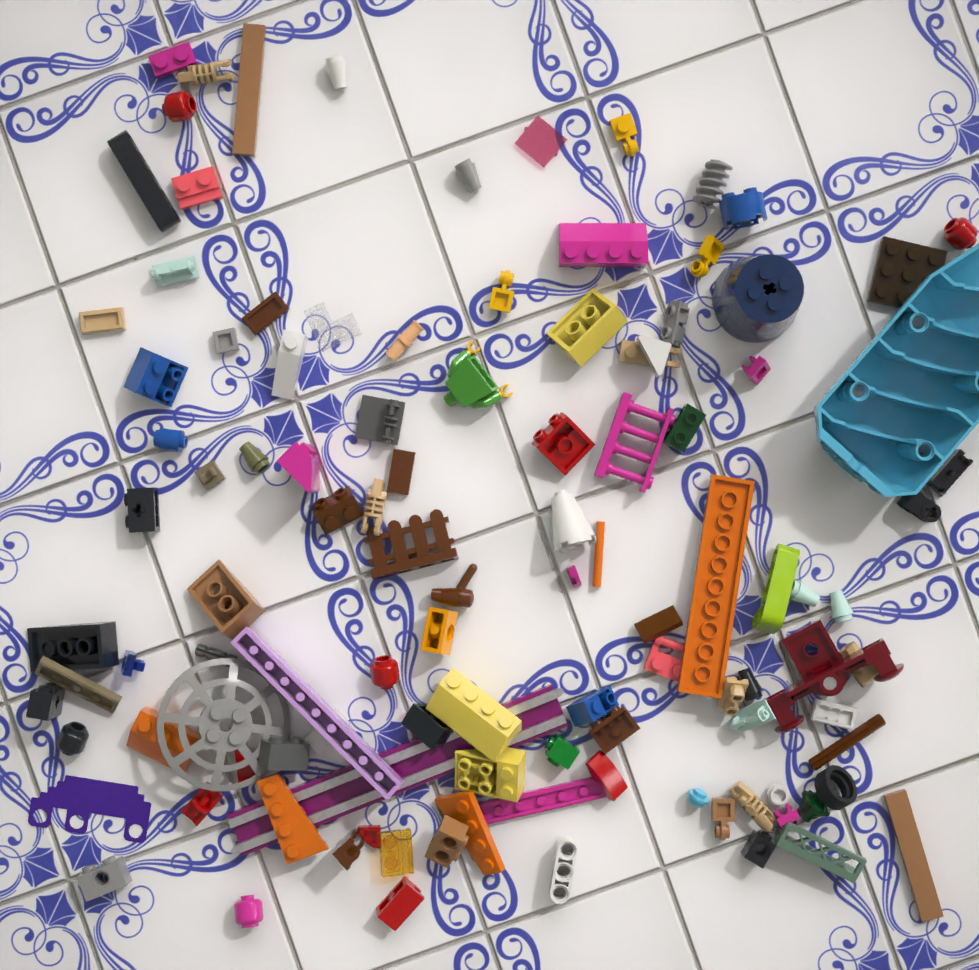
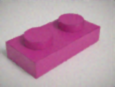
M190 42L148 56L157 79L186 69L187 66L198 65Z

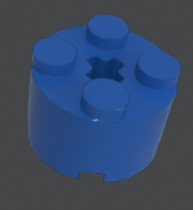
M756 187L743 190L744 193L735 195L734 192L721 195L722 200L719 201L724 229L728 230V225H734V229L759 224L758 219L763 218V221L767 220L763 193L758 192Z

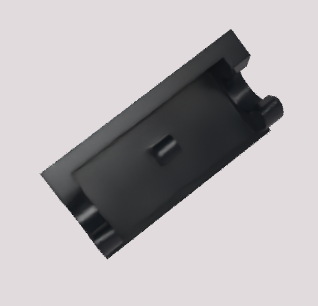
M956 449L926 483L941 497L945 495L947 490L973 463L972 459H967L964 456L965 452L961 449Z
M413 703L401 724L431 750H435L437 746L441 748L454 731L426 710L427 705Z

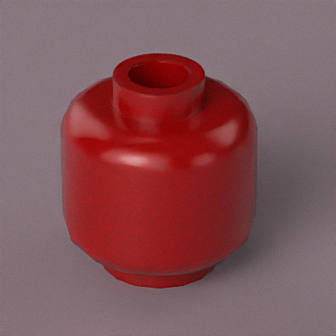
M185 91L168 94L162 104L163 114L172 122L190 120L197 109L195 99Z
M953 218L944 227V239L956 250L969 249L977 241V228L966 218Z
M383 655L376 657L374 662L371 663L372 683L383 690L393 688V685L400 679L397 661L391 658V656Z

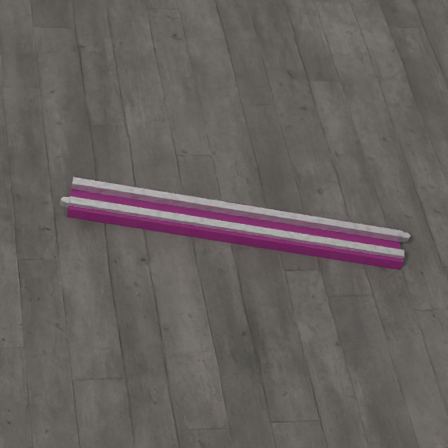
M552 684L501 704L522 720V730L508 745L509 748H515L568 727L557 699L564 693L562 688L553 689ZM453 732L441 748L437 746L435 750H431L420 739L414 738L377 754L405 781L392 795L395 796L455 772V751L476 748ZM351 764L289 788L315 827L385 800ZM263 799L227 814L229 826L234 829L239 842L231 849V853H242L244 856L278 842Z

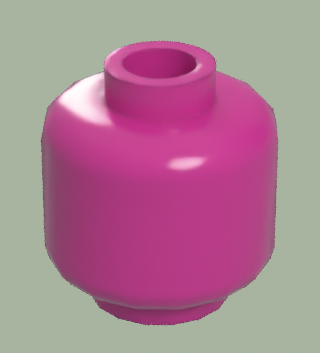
M254 895L241 896V901L234 904L236 924L241 925V928L259 926L258 923L263 920L262 901L254 899Z

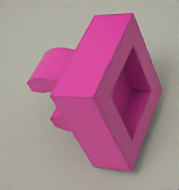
M750 356L749 359L753 364L750 367L745 365L741 367L750 381L758 385L771 368L761 356L757 359Z
M788 803L785 804L788 811L784 815L780 814L778 809H775V814L778 818L776 819L781 831L787 821L795 825L802 823L797 810L792 811Z

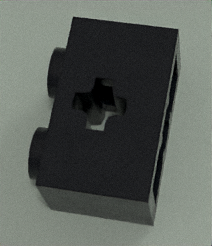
M158 488L127 489V493L124 494V504L128 506L125 525L126 528H129V533L160 531ZM138 508H145V512H138Z
M48 682L46 685H40L38 688L31 690L26 717L49 721L61 715L65 689Z

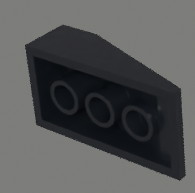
M116 621L27 628L31 672L36 671L39 661L43 656L70 670L102 669L119 665Z

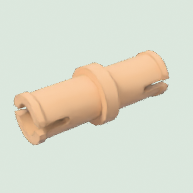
M413 320L402 334L399 333L397 335L398 339L385 353L396 362L406 348L412 346L411 343L424 328Z

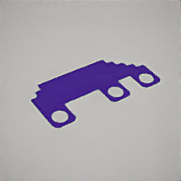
M66 775L63 782L58 781L56 787L50 786L47 793L41 792L39 798H31L28 823L31 826L47 828L51 822L52 809L55 807L67 809L65 829L68 832L85 833L87 831L89 813L125 818V840L143 843L146 840L151 803L145 802L144 795L138 794V786ZM38 809H42L47 813V819L43 823H37L33 819V814ZM74 815H80L84 820L83 826L79 829H74L70 825V819ZM138 824L142 827L143 833L139 838L130 836L129 828L131 825Z

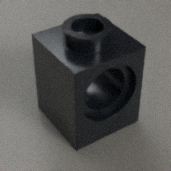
M753 830L741 850V854L747 860L764 868L776 848L775 843L772 841L773 837L762 830L760 833ZM764 843L762 851L757 852L754 850L756 844Z

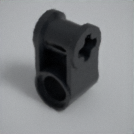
M921 491L917 495L901 496L896 502L902 509L913 514L923 522H936L941 517L940 507ZM926 509H931L930 512H931L933 515H932V516H927V512H926L925 510H926Z

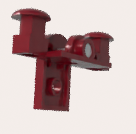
M820 619L782 638L781 641L803 679L765 698L779 723V726L775 728V732H790L803 722L804 715L795 716L790 707L795 704V701L811 693L830 697L839 694L844 688L849 674L865 665L874 664L879 674L873 678L874 681L886 682L898 676L902 672L904 664H894L890 657L891 652L882 638L842 658ZM809 643H815L818 646V651L813 655L807 654L805 651V647Z

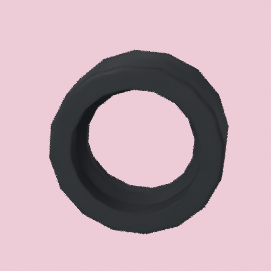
M831 765L816 775L814 779L816 793L827 807L832 810H841L855 802L857 787L852 776L844 768ZM830 779H832L837 784L841 791L842 797L835 792L831 785Z

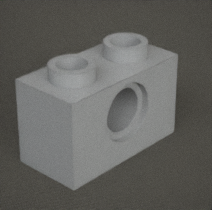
M114 855L104 859L101 865L95 867V864H91L82 868L83 872L76 878L86 902L125 887L132 881L123 856L115 858ZM100 872L108 876V881L100 878Z

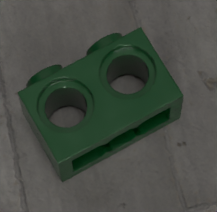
M688 403L685 404L662 443L679 453H684L706 414Z

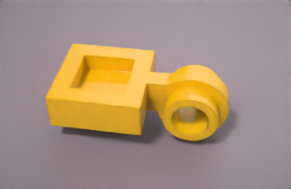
M631 113L611 119L609 123L616 143L625 140V143L622 144L625 155L635 156L639 152V147L635 139H630L637 135Z
M707 234L697 253L702 258L701 260H695L691 264V273L698 278L706 276L709 271V263L716 264L725 245L714 236Z
M510 270L501 271L498 284H502V288L493 287L489 309L510 313L514 297V291L506 290L507 286H512L514 274L510 273Z

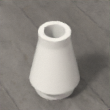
M343 56L325 59V68L333 83L334 90L347 88L346 61L343 60Z

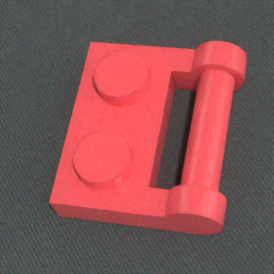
M662 635L653 640L643 669L678 682L682 659L660 652L658 649L662 645L683 653L684 644L665 638Z

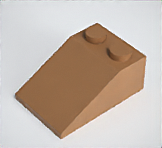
M217 560L187 588L220 632L231 640L265 612V609L221 560Z

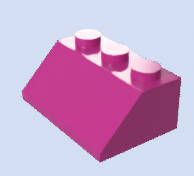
M295 442L277 462L308 493H317L320 490V459L316 456L318 451L310 444Z

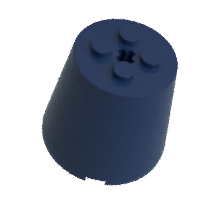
M756 255L738 259L722 271L714 285L712 305L716 319L728 334L738 340L749 343H761L772 340L783 334L793 323L804 295L803 278L791 261L778 255ZM768 286L772 293L766 295L763 288Z

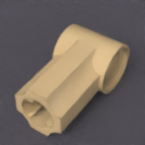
M852 641L843 646L839 654L844 658L860 648L856 642ZM874 664L865 665L851 672L852 676L863 688L871 683L873 678L879 674Z

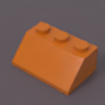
M146 706L140 710L130 730L126 746L171 768L162 755L158 744L156 731L158 712ZM164 722L165 741L171 756L174 758L184 751L179 739L178 724ZM185 726L186 737L191 746L201 737L199 732ZM187 759L179 767L184 772H187L192 759Z

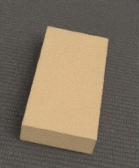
M123 307L79 312L80 329L83 335L126 330Z

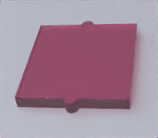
M537 116L529 127L524 128V133L515 144L545 168L549 161L558 155L559 149L567 139L541 117Z

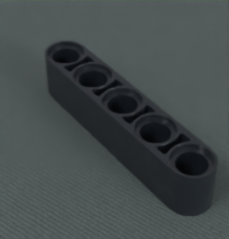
M127 130L108 140V145L160 231L163 233L180 223V217Z

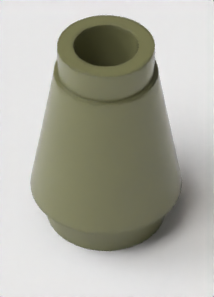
M246 442L240 447L239 450L251 472L260 474L270 466L269 458L250 442Z

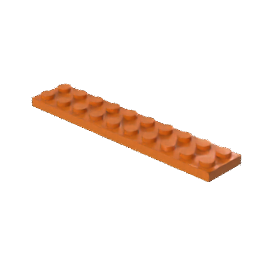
M714 474L710 475L677 687L678 692L722 699L755 481Z

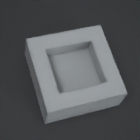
M235 328L212 332L217 354L240 350Z

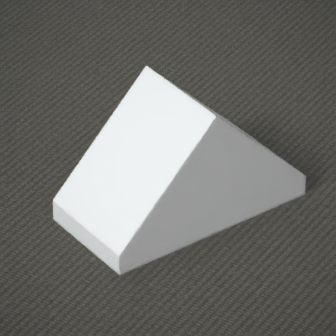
M645 335L638 336L636 340L657 378L663 374L672 344Z

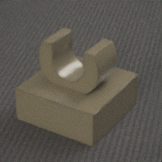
M214 460L194 472L206 490L211 489L226 479Z

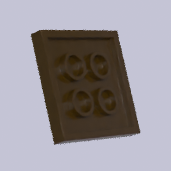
M883 236L867 301L900 308L928 275L945 265L948 251Z

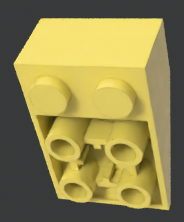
M507 747L495 762H492L477 749L455 751V789L461 791L473 790L475 794L518 802L525 789L526 751Z

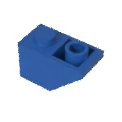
M609 685L577 699L566 706L576 727L596 721L618 706L619 703Z

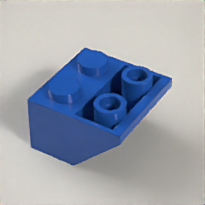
M140 347L123 387L172 407L188 367Z

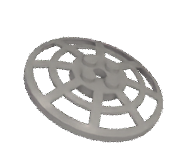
M235 658L206 660L184 671L166 691L157 714L156 731L158 744L168 765L179 777L189 784L210 791L241 789L253 784L270 771L258 766L256 758L259 756L261 742L253 753L245 743L251 733L263 734L262 739H269L270 735H276L288 740L290 731L288 704L286 698L250 662ZM229 665L228 678L215 679L203 685L193 675L211 666ZM238 666L256 672L270 685L259 692L250 684L237 680ZM186 680L194 691L184 702L180 715L166 713L173 694ZM227 685L225 698L213 701L206 692L210 688ZM236 686L247 690L254 698L245 705L235 700ZM274 692L279 697L283 709L284 727L272 726L271 712L266 699ZM199 697L206 706L201 712L200 717L187 716L190 706ZM259 705H261L264 713L265 725L253 724L250 712ZM229 719L231 721V728L228 731H221L219 728L221 720ZM164 722L178 724L179 739L184 751L174 758L171 756L165 741ZM185 725L198 726L201 739L191 746L186 737ZM205 746L217 751L215 764L203 760L196 753ZM238 749L245 758L238 763L224 765L226 752ZM191 758L201 767L212 770L211 784L191 777L179 765ZM250 765L256 774L239 783L220 785L222 772L235 771Z

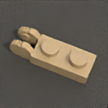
M621 340L619 362L650 366L638 342ZM671 347L669 354L681 355L682 349ZM666 361L665 367L680 368V363L677 361Z

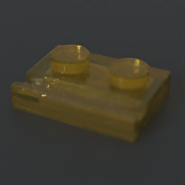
M411 829L378 832L381 876L386 878L408 873L414 874Z

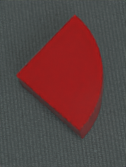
M380 825L358 826L359 834L367 844L373 848H381Z

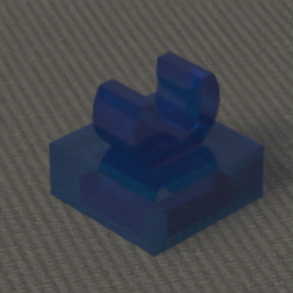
M125 651L120 670L124 676L131 677L133 670L144 671V660L136 659L137 655L134 651Z

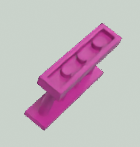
M623 392L594 476L604 478L605 474H612L641 484L639 491L645 493L646 489L650 490L654 477H651L654 465L667 428L672 427L676 416L672 415L674 411L672 408L667 409L666 414L634 404V401L631 400L632 395ZM626 412H634L662 422L659 435L628 425L624 421ZM625 432L655 443L652 455L619 445L620 442H617L619 433L623 434ZM618 453L647 463L645 475L642 476L613 466V463L609 462L611 455Z

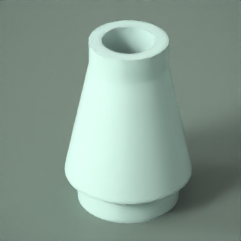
M794 580L789 600L815 607L819 602L820 596L815 594L800 580Z
M843 591L829 593L832 619H835V623L852 620L853 611L843 595Z

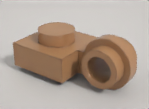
M712 798L711 820L720 821L719 825L715 824L714 829L715 838H719V840H725V838L730 837V827L726 825V821L735 822L734 798Z

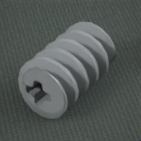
M711 159L705 163L706 169L702 171L704 178H700L699 184L701 186L696 188L698 194L693 196V200L706 208L716 209L713 203L721 201L716 195L724 194L719 187L727 186V183L722 181V179H729L730 177L725 170H732L733 167L723 161Z

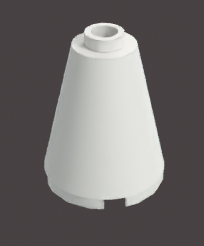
M567 490L554 493L555 497L551 499L553 548L555 553L558 551L564 553L583 548L584 543L587 541L589 545L597 541L596 535L573 494L567 493Z

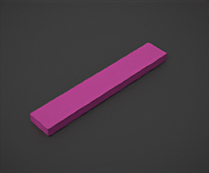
M592 777L522 792L518 802L495 798L478 802L486 823L491 824L601 799L607 796L600 782H596Z

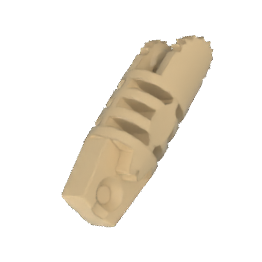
M227 59L187 66L188 71L177 74L178 82L190 81L191 86L235 79L234 73L218 75L217 67L232 65V61Z
M375 478L373 489H368L360 533L366 534L370 517L376 518L373 530L374 535H380L387 492L383 491L385 481Z
M739 781L732 785L729 791L737 803L743 807V810L747 811V814L751 816L752 820L763 831L767 833L772 831L773 824L776 822L775 815L743 782Z

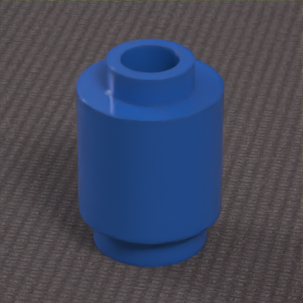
M162 428L155 431L153 443L160 450L182 452L183 448L186 449L188 436H185V432L181 430Z

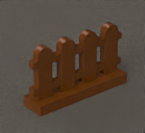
M435 509L430 513L431 521L423 523L420 516L412 515L409 518L410 526L404 528L401 527L398 521L392 520L388 524L389 532L380 533L379 536L374 535V526H370L367 530V537L363 539L365 544L369 543L372 559H368L369 564L375 566L374 569H370L372 578L379 580L459 559L456 548H451V545L455 544L454 538L449 539L445 524L449 523L448 516L444 517L440 510ZM429 527H433L436 542L428 544L424 530ZM411 532L415 548L407 549L403 534ZM386 538L391 539L394 552L388 555L385 553L382 541ZM438 548L437 553L430 554V550ZM417 554V558L409 559V555ZM396 560V563L388 565L387 561Z

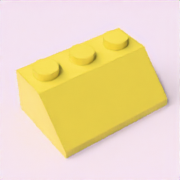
M592 288L546 334L569 358L582 367L628 321L614 303Z

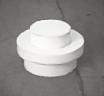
M773 784L767 790V798L771 804L781 806L788 801L789 791L782 784Z

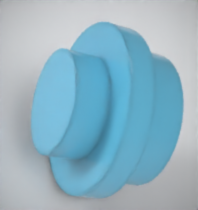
M700 788L689 789L687 800L692 805L702 808L708 803L709 799L704 790Z

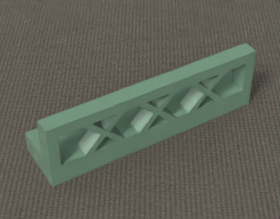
M789 821L786 822L781 832L776 830L773 835V840L777 847L852 883L856 882L867 862L866 858ZM789 830L797 832L800 839L797 840L788 836ZM814 840L818 842L819 849L805 843ZM835 850L838 852L839 858L836 859L824 852ZM853 859L858 861V864L854 868L845 863V861Z

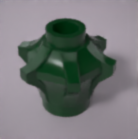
M811 790L802 791V801L797 808V812L804 821L809 823L812 819L830 815L827 806L820 800L816 792Z

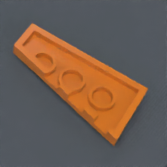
M279 773L256 781L287 865L329 849L328 844L322 839L318 833L319 831L311 823L306 812L298 804Z
M473 790L441 795L434 799L444 816L447 815L469 826L466 833L469 839L465 848L483 875L502 873L505 866Z

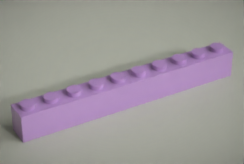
M245 627L230 642L386 800L405 783L252 627Z

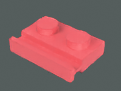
M213 166L171 178L181 210L223 198Z

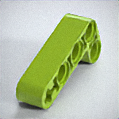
M777 544L773 553L761 606L755 612L752 628L770 634H775L781 629L800 556L799 549Z

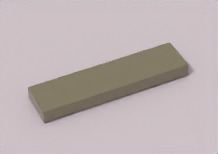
M45 656L41 658L35 671L36 675L110 713L115 712L122 696Z

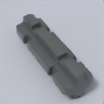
M203 644L197 645L195 650L196 656L206 657L207 660L216 658L238 659L235 655H227L226 652L211 647L207 648Z

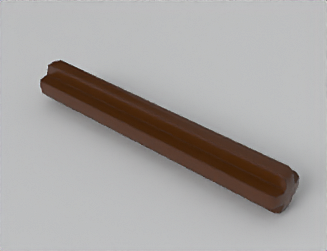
M880 714L875 715L809 759V764L814 770L820 769L886 724L884 718Z

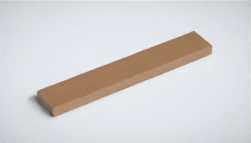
M243 23L233 155L255 157L266 35L265 25Z
M901 789L884 794L883 796L920 920L926 922L943 917L944 915L907 791Z

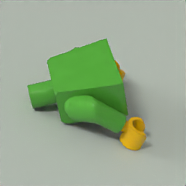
M470 341L467 350H463L451 361L447 374L449 379L446 381V386L450 392L444 396L445 402L450 407L459 402L463 407L469 405L472 408H487L499 402L501 397L508 398L513 394V392L508 395L504 394L503 389L509 386V384H505L499 389L475 356L479 353L480 347L476 351L470 349L474 341Z

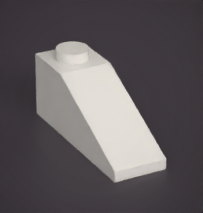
M283 330L278 350L272 396L289 400L294 399L308 337L305 334Z

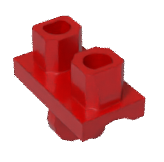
M200 789L181 813L198 826L224 795L220 791Z

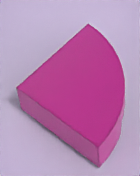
M575 565L567 567L566 570L573 587L582 585Z

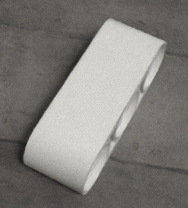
M570 836L561 837L556 845L549 892L551 900L557 904L565 903L569 899L577 846L575 840ZM564 844H571L573 846L570 852H563L561 847ZM562 865L569 868L565 874H560L557 871ZM558 887L565 889L562 895H555L553 892Z

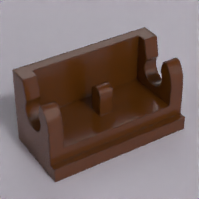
M355 828L336 844L332 853L346 870L350 869L352 863L359 857L360 849L364 845V841H361L357 846L354 844L353 838L358 834Z

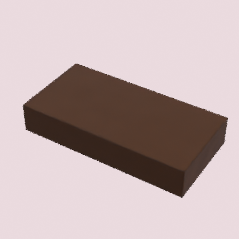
M275 291L242 317V320L253 334L257 336L290 310V308Z
M394 449L387 492L409 495L416 452Z
M672 605L635 623L634 626L643 643L646 644L682 626L683 622Z

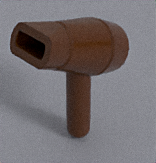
M469 565L456 588L432 589L431 600L458 608H470L474 601V594L472 590L465 588L477 571V565Z

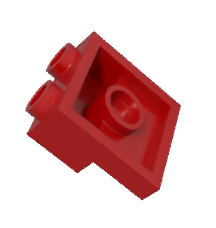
M561 412L560 414H554L549 419L548 423L550 425L545 430L540 429L534 434L532 444L566 476L596 444L566 414Z

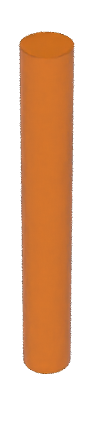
M596 521L597 541L595 542L593 587H601L605 522Z

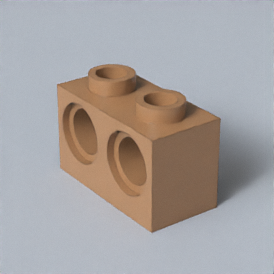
M445 815L430 841L424 857L449 868L452 860L455 862L458 860L461 853L459 848L464 849L469 839V836L466 835L469 826Z

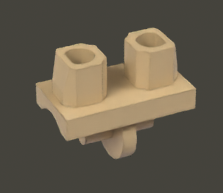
M735 676L725 678L722 699L718 698L716 701L717 707L723 708L724 715L737 716L738 708L741 702H743L745 692L749 686L748 679L737 680Z

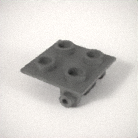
M362 395L355 438L398 445L405 402Z

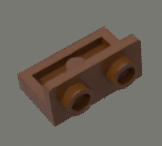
M350 486L339 488L334 494L326 498H320L311 505L313 515L325 535L362 517L364 514Z
M616 706L608 712V718L604 721L599 719L590 726L592 728L589 731L590 735L605 755L641 729L625 706L621 708Z

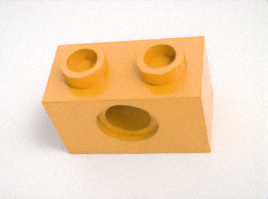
M429 607L420 650L450 655L458 612Z

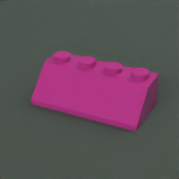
M559 223V267H646L648 264L646 223Z

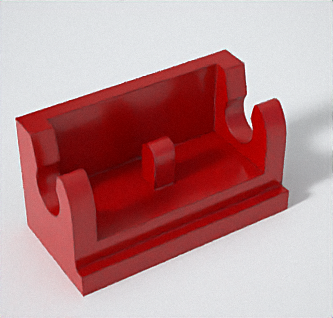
M404 876L376 907L377 917L396 931L425 898L420 893L421 890Z

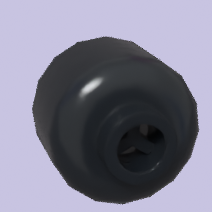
M70 722L64 725L56 741L57 747L67 756L80 754L83 752L89 738L88 730L79 722Z

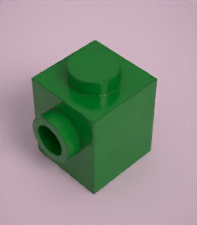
M559 734L555 738L551 736L544 747L547 749L545 751L546 756H548L547 760L554 766L558 767L560 764L567 770L580 753V749Z

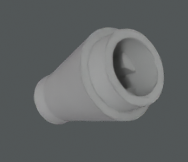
M470 158L454 166L456 169L455 173L466 185L470 193L482 187L475 163H472Z

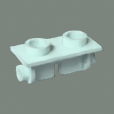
M195 256L152 266L153 271H151V275L155 279L157 287L199 278Z
M766 699L740 708L737 716H734L730 722V728L736 731H745L775 720L776 717Z

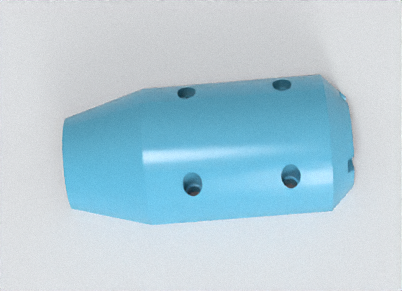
M979 243L928 275L814 406L817 442L822 445V449L849 475L859 482L864 481L870 490L881 496L917 495L979 423Z

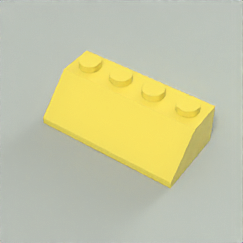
M454 668L438 684L426 706L428 712L492 762L498 759L522 730V720Z

